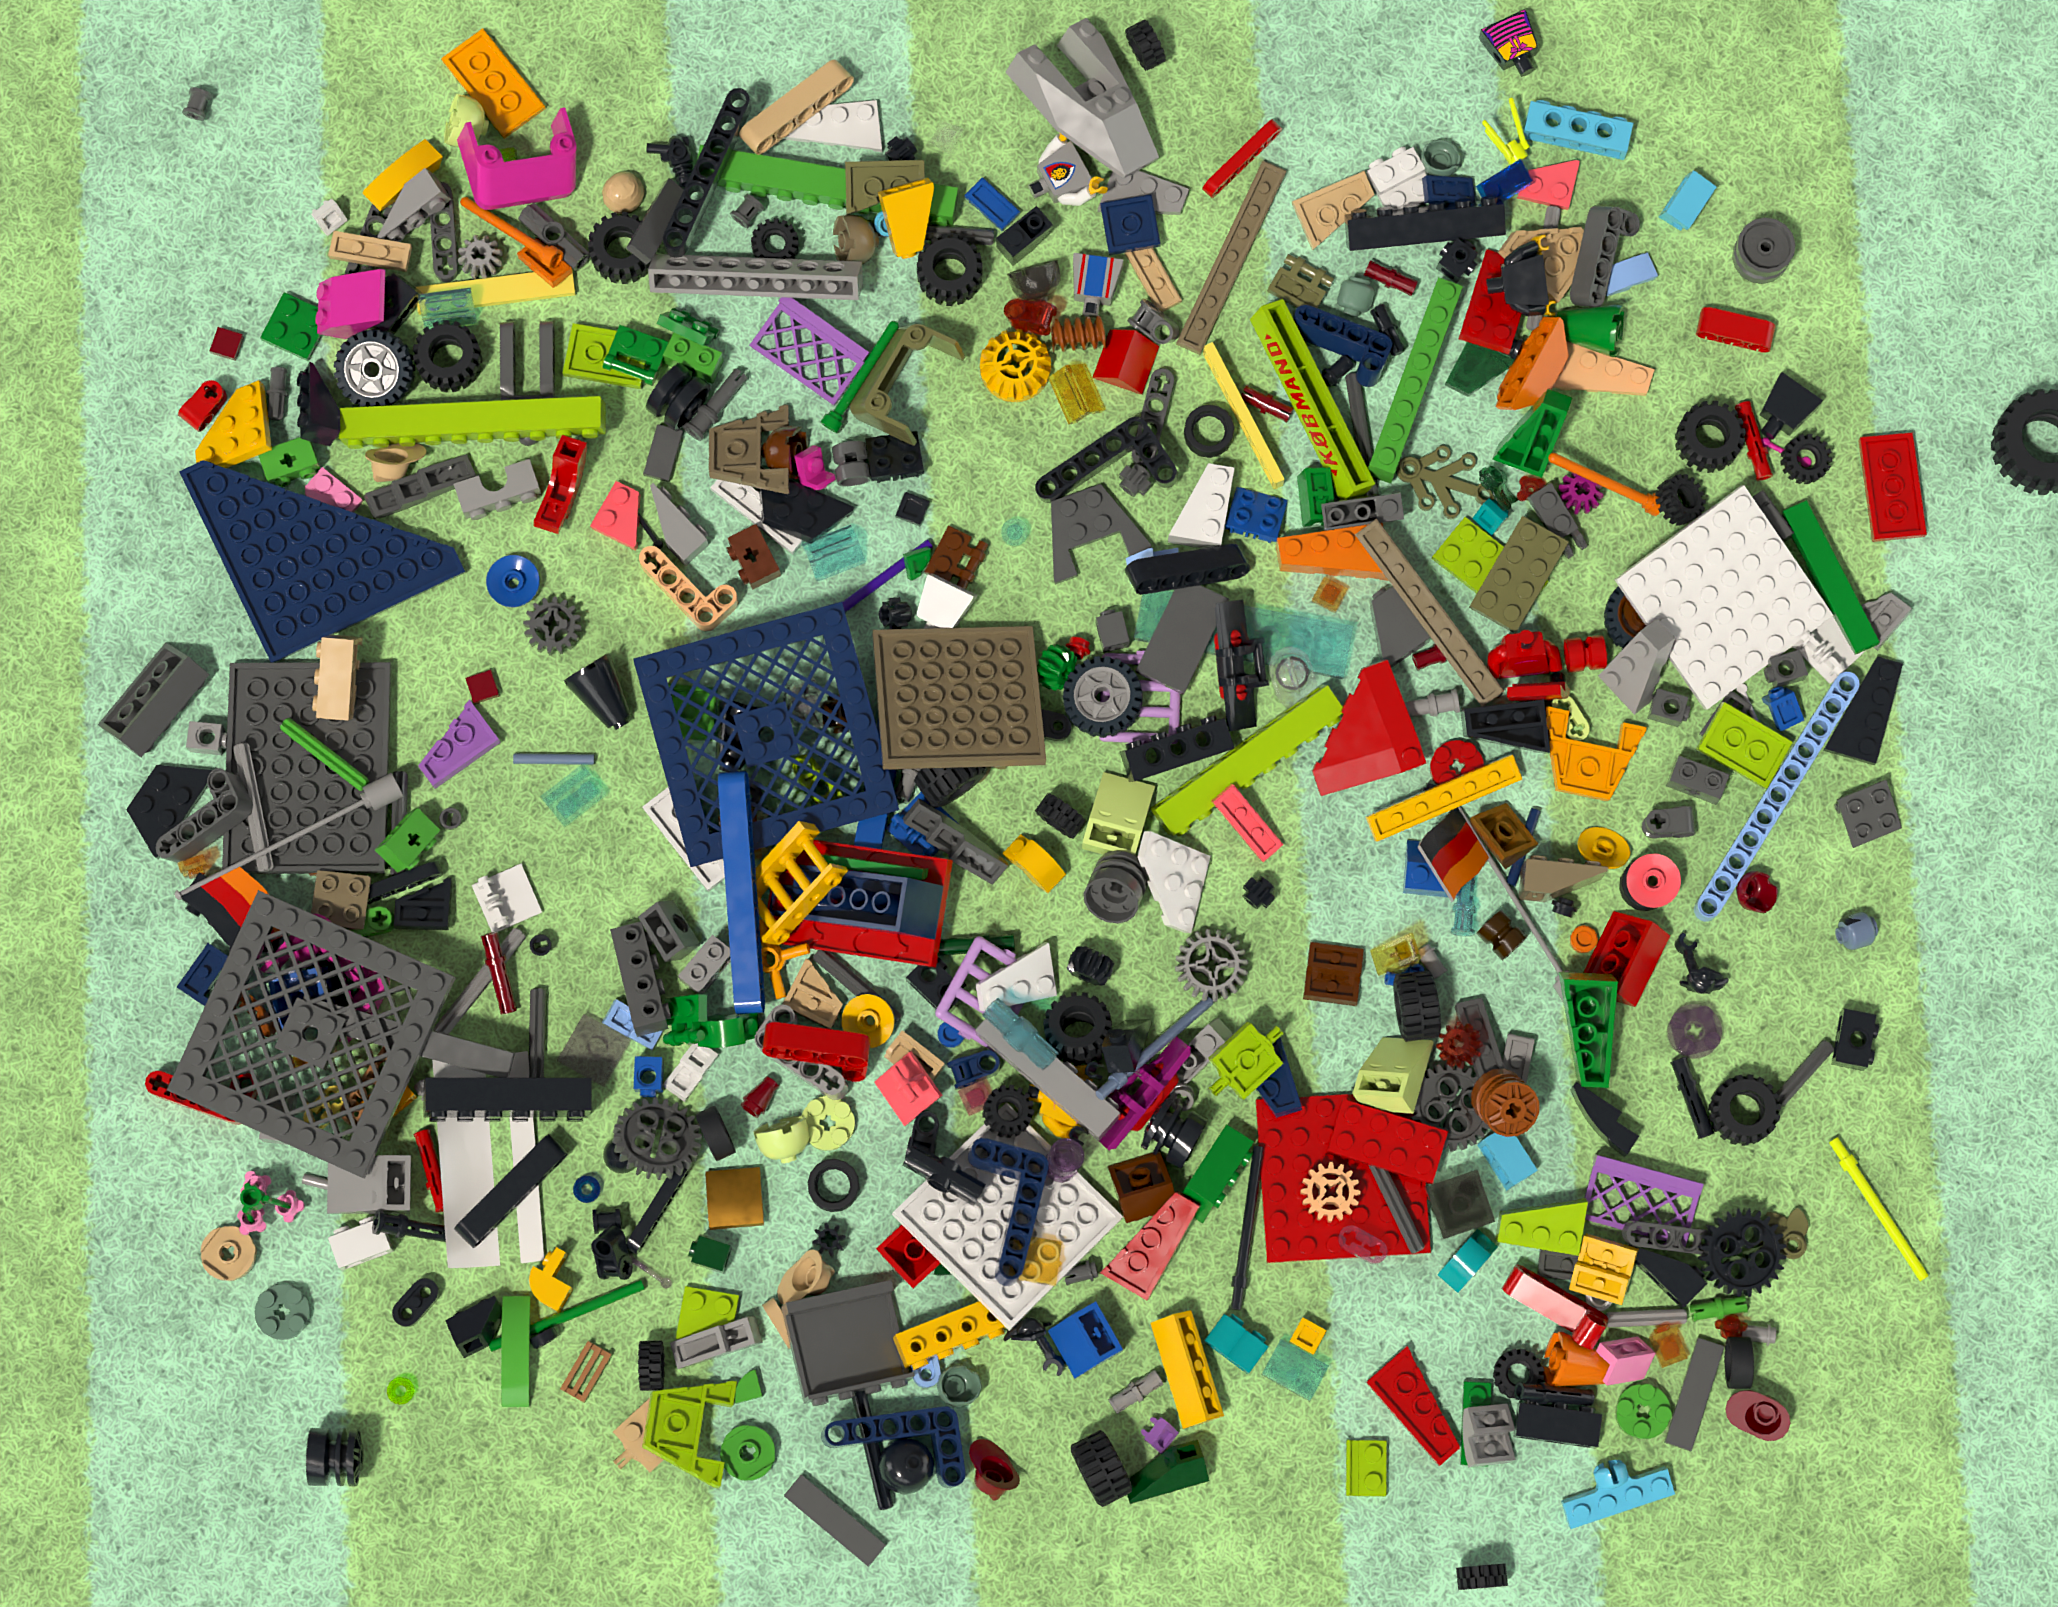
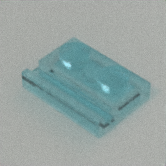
M471 287L418 294L424 328L426 326L429 329L433 328L432 323L437 321L439 325H443V320H449L452 325L454 321L459 322L461 327L477 325Z
M582 764L540 797L565 828L606 797L607 793Z
M1280 1339L1261 1375L1310 1402L1329 1365Z

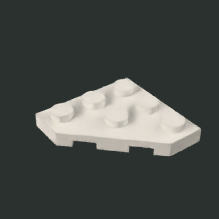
M1144 831L1138 860L1141 867H1145L1150 879L1147 882L1154 900L1159 902L1163 914L1161 918L1165 926L1180 932L1191 933L1211 856L1154 832Z

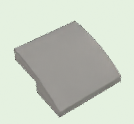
M1508 1403L1465 1408L1462 1428L1468 1468L1504 1464L1516 1460L1508 1433L1515 1430Z

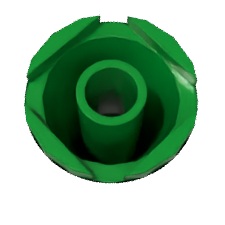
M1623 305L1562 310L1557 312V316H1552L1560 317L1563 320L1567 342L1609 357L1616 358L1618 356L1620 348L1615 347V344L1619 342V339L1622 340Z

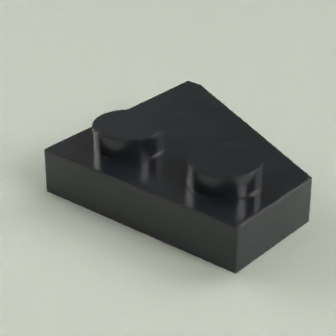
M443 879V882L431 888H422L413 895H406L395 900L394 928L449 930L452 879Z

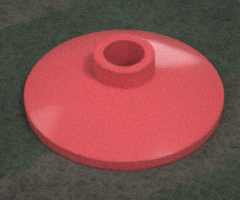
M1647 854L1639 857L1630 866L1626 883L1630 895L1636 902L1646 907L1657 908L1667 905L1677 896L1681 885V876L1675 863L1668 857L1661 854ZM1650 876H1655L1657 878V884L1655 886H1650L1648 884V878Z

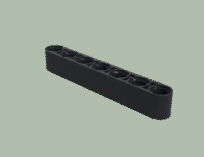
M734 88L727 94L664 232L663 243L665 251L671 257H682L688 251L737 143L739 132L750 114L751 103L749 94L742 88ZM736 100L745 101L742 107H734L732 105ZM725 123H733L735 125L733 129L728 131L722 129ZM715 146L724 147L723 152L718 154L711 152V150ZM705 169H711L714 171V173L708 177H704L701 175V172ZM694 192H701L703 194V197L699 200L690 198ZM684 215L693 217L689 223L679 221ZM678 238L682 240L679 246L673 247L669 245L672 239Z

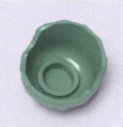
M1435 140L1425 145L1421 153V162L1427 174L1432 176H1451L1458 169L1461 156L1453 144L1445 140Z
M964 1365L948 1367L939 1375L937 1383L940 1398L953 1407L968 1406L979 1397L982 1388L979 1374L969 1370Z

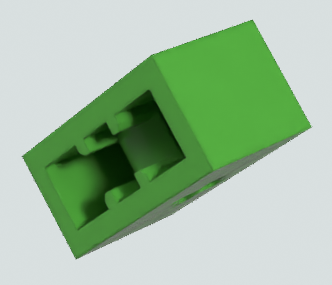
M673 333L663 354L666 365L673 367L677 363H682L692 371V376L701 377L711 384L714 383L724 362L722 352L708 346L699 345L676 333Z
M300 437L273 446L272 450L258 455L267 482L282 488L290 485L294 479L300 477L303 480L312 478L321 469L312 442L300 439ZM292 459L293 466L288 468L287 461Z
M416 808L402 818L375 851L397 873L405 868L411 870L420 861L418 855L423 850L426 852L436 843L437 840L434 837L440 829L419 808Z

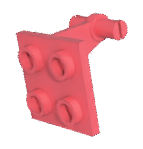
M912 1051L874 1081L904 1126L912 1122L916 1116L924 1112L943 1096Z

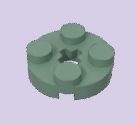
M284 1284L272 1286L262 1292L258 1297L254 1311L256 1323L261 1331L277 1340H289L299 1335L307 1326L311 1316L310 1304L305 1295L300 1290ZM283 1304L286 1309H290V1314L285 1316V1320H281L280 1316L275 1315V1311L279 1310L280 1305Z

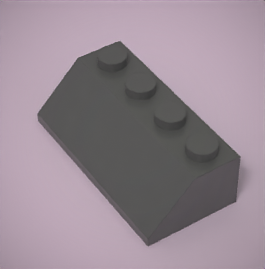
M165 642L99 722L98 726L142 758L145 753L152 749L154 742L160 734L170 727L171 721L178 712L187 706L188 700L192 695L202 688L209 674L189 656Z

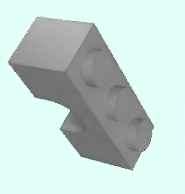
M530 459L504 467L507 474V482L498 491L485 489L479 475L454 483L465 518L479 520L484 518L487 512L493 510L502 512L512 507L511 504L520 501L524 504L535 501L537 496L541 495V491Z

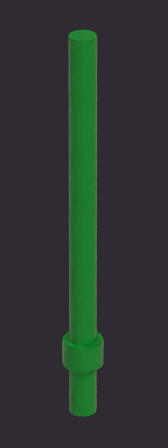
M642 1280L530 1324V1336L643 1291L645 1288ZM502 1336L491 1341L489 1345L491 1352L501 1349Z

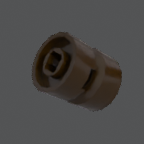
M1501 909L1476 934L1486 944H1492V951L1503 961L1528 936L1518 926L1513 927L1511 925L1512 920Z

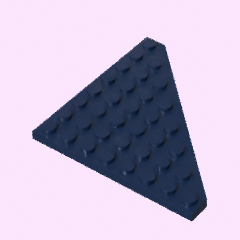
M205 460L179 471L271 663H276L320 642L324 636L335 635L466 573L455 549L448 545L437 543L428 538L397 529L388 524L357 515L348 510L297 494Z

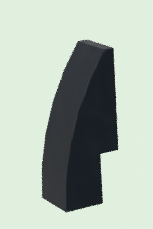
M1576 1082L1570 1090L1586 1121L1611 1148L1623 1157L1628 1155L1639 1136L1617 1122L1622 1112Z

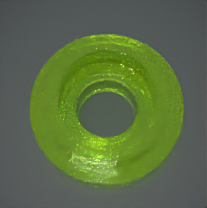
M405 1377L394 1378L387 1386L388 1398L397 1405L407 1404L414 1397V1385ZM399 1386L406 1388V1393L403 1396L396 1394V1389Z

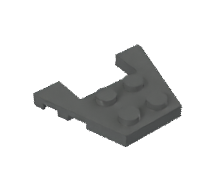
M1101 484L1051 502L1053 577L1055 585L1078 576L1069 554L1070 550L1118 533L1122 537L1129 557L1152 548L1149 541Z

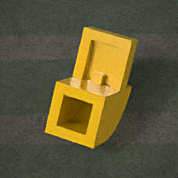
M1021 834L1002 853L1006 859L1023 870L1027 877L1046 893H1049L1066 875L1058 863L1032 839L1028 840Z
M556 1247L554 1252L549 1251L542 1262V1265L545 1266L543 1271L534 1266L532 1267L529 1284L532 1293L541 1303L560 1313L573 1288L555 1278L568 1256L566 1252Z

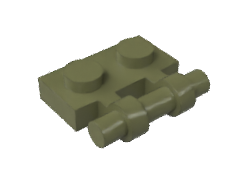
M1288 254L1284 263L1292 267L1290 272L1280 267L1267 292L1279 299H1283L1296 308L1301 305L1318 308L1326 295V291L1318 286L1322 283L1330 288L1335 278L1327 275L1326 270L1322 268L1316 269L1305 263L1306 260L1302 257L1296 258ZM1302 272L1313 279L1311 282L1300 278L1298 274Z

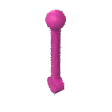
M1762 438L1764 447H1770L1779 453L1785 450L1771 443L1769 438ZM1797 456V461L1802 467L1808 468L1811 465L1809 457L1801 458Z

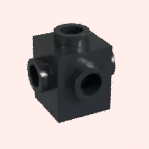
M1458 238L1453 244L1448 242L1439 253L1442 259L1439 261L1436 269L1457 284L1464 274L1469 276L1478 265L1475 262L1478 255L1475 251L1476 248L1467 240L1461 241Z

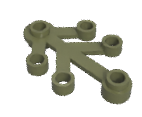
M1439 446L1434 452L1420 459L1411 456L1402 458L1399 461L1396 474L1400 480L1411 484L1419 499L1418 506L1422 511H1429L1433 508L1434 498L1427 494L1421 480L1432 484L1444 507L1443 514L1450 520L1458 516L1460 509L1453 502L1446 488L1473 496L1481 505L1488 500L1480 497V492L1487 491L1492 501L1495 499L1496 489L1489 482H1482L1476 486L1450 477L1463 470L1470 471L1474 468L1476 460L1471 454H1464L1460 460L1435 472L1424 468L1437 461L1440 463L1447 462L1451 452L1446 446ZM1444 450L1447 453V457L1440 458L1437 452ZM1466 458L1472 461V465L1469 467L1463 464V460ZM1406 466H1411L1414 469V472L1412 474H1407L1404 471V468ZM1425 498L1431 501V505L1428 507L1423 506L1421 503ZM1448 507H1454L1456 509V514L1450 515L1447 513L1446 509Z

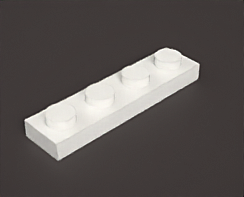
M718 479L710 487L711 491L753 524H757L759 529L792 555L804 542L762 523V504L760 503L759 492L753 487Z

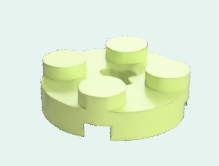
M827 1096L819 1097L810 1101L801 1115L803 1118H806L809 1130L808 1142L816 1149L822 1151L837 1150L845 1145L854 1133V1115L849 1105L841 1099L832 1100ZM826 1116H831V1120L836 1122L835 1126L830 1127V1131H825L824 1126L819 1124L821 1120H825Z

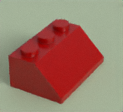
M1613 911L1583 973L1612 974L1618 981L1616 1002L1636 1007L1670 935L1652 921Z

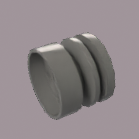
M1111 851L1098 859L1084 891V903L1094 916L1105 922L1117 924L1127 922L1135 916L1148 886L1147 881L1150 880L1145 867H1141L1138 857L1125 851Z

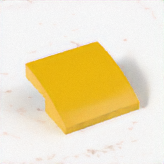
M1585 1233L1569 1290L1622 1305L1635 1265L1638 1248Z

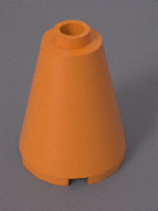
M1565 1332L1553 1333L1544 1358L1549 1357V1367H1543L1544 1381L1551 1386L1605 1384L1603 1379L1610 1364L1596 1352L1597 1347L1589 1350L1577 1344L1571 1335Z

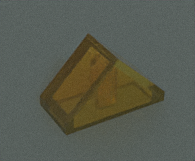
M1413 933L1370 950L1378 976L1384 975L1388 971L1394 972L1413 964H1418L1421 960Z

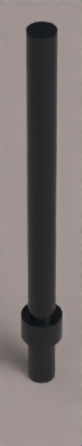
M1253 1146L1235 1276H1232L1231 1287H1234L1231 1309L1235 1310L1242 1309L1244 1289L1248 1287L1249 1278L1246 1277L1264 1153V1147Z

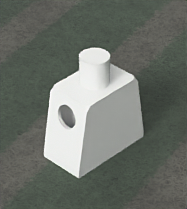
M933 573L928 574L916 616L927 621L924 629L956 628L975 601L977 595Z

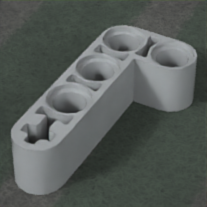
M776 1006L756 1032L755 1043L761 1052L766 1024L778 1022L781 1015L790 1014L791 1019L788 1024L798 1025V1017L790 1006ZM769 1057L832 1100H840L847 1095V1081L829 1065L801 1061L787 1062L784 1059ZM810 1066H819V1071L815 1076L806 1075V1071ZM827 1077L828 1080L835 1084L838 1082L839 1088L831 1089L828 1083L824 1081Z

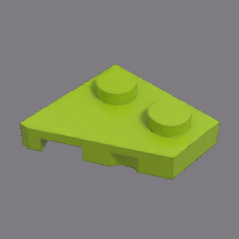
M685 1286L676 1339L679 1340L716 1326L734 1322L739 1295Z

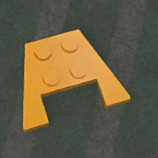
M1546 706L1545 713L1555 791L1609 801L1647 727L1623 722L1620 725L1617 749L1567 739L1566 731L1570 711Z

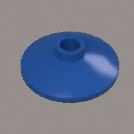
M508 555L498 559L490 567L486 577V586L490 596L498 604L505 607H520L527 604L535 597L540 584L539 573L534 564L527 558L519 555ZM512 579L519 581L518 586L515 588L509 586V582Z

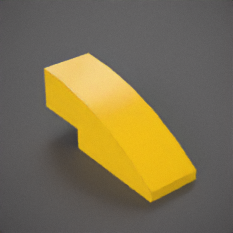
M424 139L387 167L363 190L362 194L379 211H382L396 202L404 184L424 168L432 173L439 169L443 156Z

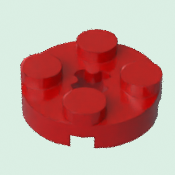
M1460 740L1448 741L1435 750L1431 759L1430 774L1432 780L1436 785H1440L1484 766L1483 758L1476 747L1470 742ZM1455 760L1459 764L1464 765V768L1460 771L1461 774H1456L1455 770H1450L1449 768Z

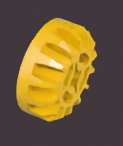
M1017 329L1016 332L1002 331L999 336L992 337L988 341V345L981 352L980 375L985 387L999 399L1008 402L1029 400L1038 395L1049 380L1051 358L1049 357L1046 345L1042 344L1033 333L1029 335L1024 333L1022 329ZM1012 344L1022 345L1030 352L1023 353L1020 350H1013ZM1008 346L1009 352L1004 356V360L997 362L1000 351ZM1016 361L1019 364V368H1015L1014 365H1011V362ZM1032 367L1031 371L1026 376H1024L1026 374L1027 369Z

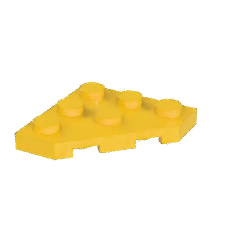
M258 380L235 390L195 450L196 463L205 460L217 466L228 468L272 450L265 386L262 382Z

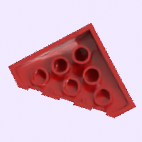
M1387 659L1361 668L1357 676L1360 682L1354 694L1349 693L1340 711L1344 715L1337 729L1332 728L1324 744V747L1327 749L1321 762L1316 761L1312 769L1320 796L1396 775L1427 764L1418 736Z

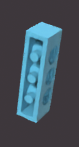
M1537 100L1536 102H1530L1523 132L1525 139L1624 160L1628 151L1633 123L1627 122V119L1623 117L1608 118L1595 111L1585 113L1576 111L1571 106L1557 107L1547 101ZM1554 119L1559 125L1551 127L1547 124L1546 120ZM1580 125L1584 131L1576 132L1572 129V126ZM1605 130L1610 136L1607 138L1600 137L1597 131Z

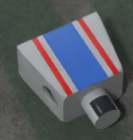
M1080 253L1073 254L1074 301L1084 302L1082 313L1084 316L1095 318L1098 316L1100 305H1111L1122 273L1123 259Z

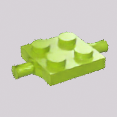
M1246 1022L1208 1057L1220 1076L1209 1087V1090L1215 1096H1218L1224 1088L1229 1086L1240 1099H1246L1283 1064L1275 1054L1272 1045L1283 1035L1281 1029L1275 1026L1264 1036L1256 1030L1252 1023Z

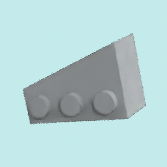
M1655 619L1642 629L1598 675L1634 715L1652 701L1655 685L1659 683L1660 672L1663 665L1667 662L1675 637L1658 619Z

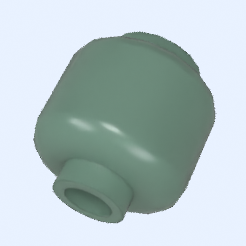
M1350 276L1349 280H1344L1341 283L1337 304L1344 308L1343 313L1358 317L1359 312L1366 313L1370 310L1374 296V288L1369 286L1370 281Z

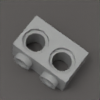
M712 934L678 975L680 981L696 994H704L731 962L730 948Z

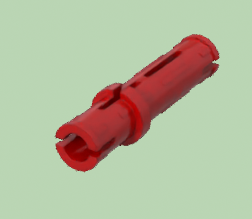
M1741 402L1735 405L1734 408L1738 412V419L1742 418L1744 422L1742 428H1745L1746 433L1744 438L1748 448L1747 458L1752 462L1756 480H1767L1773 476L1766 456L1768 450L1767 447L1763 446L1751 402Z
M426 1129L413 1135L416 1139L428 1183H426L427 1190L431 1191L435 1211L438 1213L444 1211L441 1170L431 1130Z

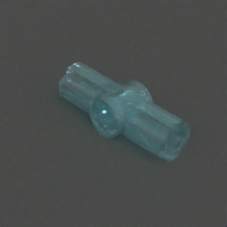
M999 998L993 1001L982 1014L1003 1035L1002 1037L1017 1052H1022L1042 1071L1057 1057L1058 1052L1038 1034L1037 1029L1024 1017L1016 1015Z

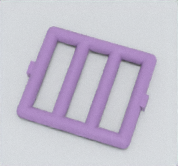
M1137 651L1136 654L1104 653L1102 658L1109 656L1112 659L1117 658L1121 660L1124 664L1139 665L1145 651ZM1139 680L1142 691L1170 692V706H1142L1138 717L1169 718V733H1166L1167 736L1177 733L1175 728L1180 726L1181 693L1154 681ZM1105 691L1100 692V702H1106L1110 698V694ZM1119 732L1113 737L1109 735L1106 738H1100L1099 736V739L1103 742L1125 743L1141 740V743L1144 744L1152 741L1150 736L1158 733ZM1174 740L1171 744H1177L1178 741Z
M978 936L974 939L935 1011V1015L957 1029L960 1036L968 1040L973 1039L995 1052L976 1035V1028L948 1011L955 997L985 1016H988L994 1010L980 1011L978 998L961 988L968 973L980 981L991 975L974 964L981 950L1007 966L1017 961L1014 958L1016 954L1008 949L1002 950L983 937ZM1024 1003L1011 1005L1009 1011L1017 1017Z

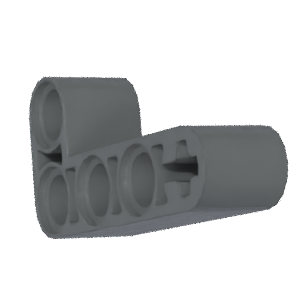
M1594 205L1590 208L1570 289V300L1574 305L1599 307L1604 302L1619 236L1633 237L1639 230L1640 221L1635 213L1613 206Z
M221 768L211 771L207 778V784L213 800L159 838L156 843V852L159 857L176 863H184L251 814L253 808L252 800L239 775Z

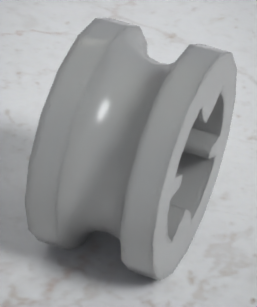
M1178 1084L1170 1092V1098L1173 1099L1172 1108L1176 1110L1179 1103L1183 1105L1182 1111L1192 1107L1194 1091L1189 1085ZM1177 1094H1181L1183 1097L1187 1096L1186 1101H1183L1181 1098L1177 1099Z

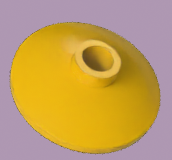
M1603 827L1588 828L1578 838L1577 845L1581 855L1587 861L1600 862L1601 866L1608 867V869L1622 867L1630 857L1628 843L1622 836L1610 829Z
M863 994L853 998L845 1006L842 1013L843 1031L867 1035L871 1039L870 1048L884 1044L894 1030L895 1019L891 1007L884 999L876 995ZM869 1015L873 1016L875 1019L873 1025H869L867 1023V1017Z

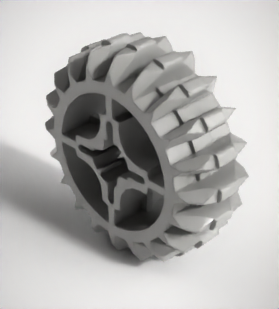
M1206 929V938H1202L1201 933L1198 931L1195 932L1196 942L1190 937L1186 939L1189 948L1183 945L1180 946L1179 950L1185 956H1176L1175 960L1183 963V965L1176 966L1175 971L1184 972V974L1178 977V982L1188 981L1183 987L1185 991H1188L1191 987L1195 988L1192 993L1193 998H1196L1200 991L1203 993L1202 1001H1206L1208 994H1212L1213 1002H1217V993H1221L1222 998L1226 1000L1228 999L1227 989L1235 994L1237 993V988L1234 986V983L1240 986L1243 985L1244 981L1238 975H1247L1248 971L1240 968V966L1247 965L1248 960L1239 959V957L1245 954V949L1235 950L1240 942L1235 940L1230 944L1231 934L1227 933L1225 938L1221 939V930H1217L1215 937H1211L1210 929ZM1213 945L1225 949L1232 959L1228 960V958L1217 956ZM1205 946V958L1196 961V963H1189L1191 955L1198 948ZM1210 953L1211 960H1215L1214 963H1218V966H1216L1213 977L1212 971L1208 970L1209 967L1206 969L1205 966H1203L1208 964ZM1227 968H1234L1232 976L1225 983L1218 985V973L1227 970ZM1195 971L1196 973L1205 974L1210 986L1198 982L1191 972Z

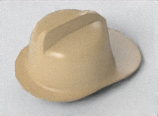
M398 443L386 448L368 450L365 452V457L371 461L373 479L376 482H386L403 478L409 463L422 459L426 455L427 450L424 446L417 443L410 447L400 446Z
M814 1249L807 1251L784 1274L777 1290L778 1300L784 1305L787 1302L803 1299L806 1295L816 1296L822 1294L828 1287L830 1278L835 1273L834 1268L822 1260L819 1251Z

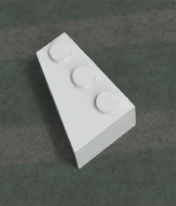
M1208 463L1168 537V543L1202 549L1221 546L1234 474L1233 467Z

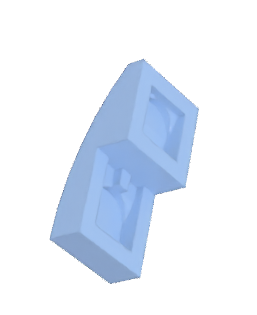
M1648 253L1612 265L1606 296L1627 291L1632 286L1652 281L1658 277Z
M617 999L613 1001L602 1021V1024L650 1050L654 1048L662 1031L637 1037L629 1007Z

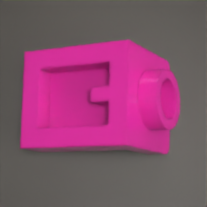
M812 445L795 456L800 484L814 490H821L836 480L834 473L825 471L821 447Z

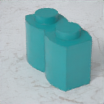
M1231 1313L1229 1317L1223 1314L1204 1342L1243 1372L1249 1374L1267 1350L1268 1346L1265 1344L1267 1339L1255 1330L1251 1333L1242 1327L1244 1322Z

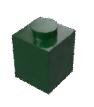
M699 1236L697 1242H692L688 1256L692 1257L691 1263L693 1265L724 1274L732 1247L731 1245Z

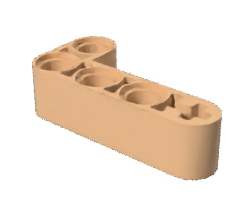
M647 546L640 552L639 561L643 571L700 630L711 631L715 629L737 608V594L730 585H720L705 597L660 549L655 546ZM648 557L656 558L657 564L660 567L659 571L652 562H647ZM675 575L677 577L675 583L668 585L663 582L665 576ZM686 593H691L695 595V599L691 603H683L681 601L682 596ZM724 594H729L733 597L732 601L725 605L719 602V598ZM704 612L713 614V618L709 622L700 621L699 616Z

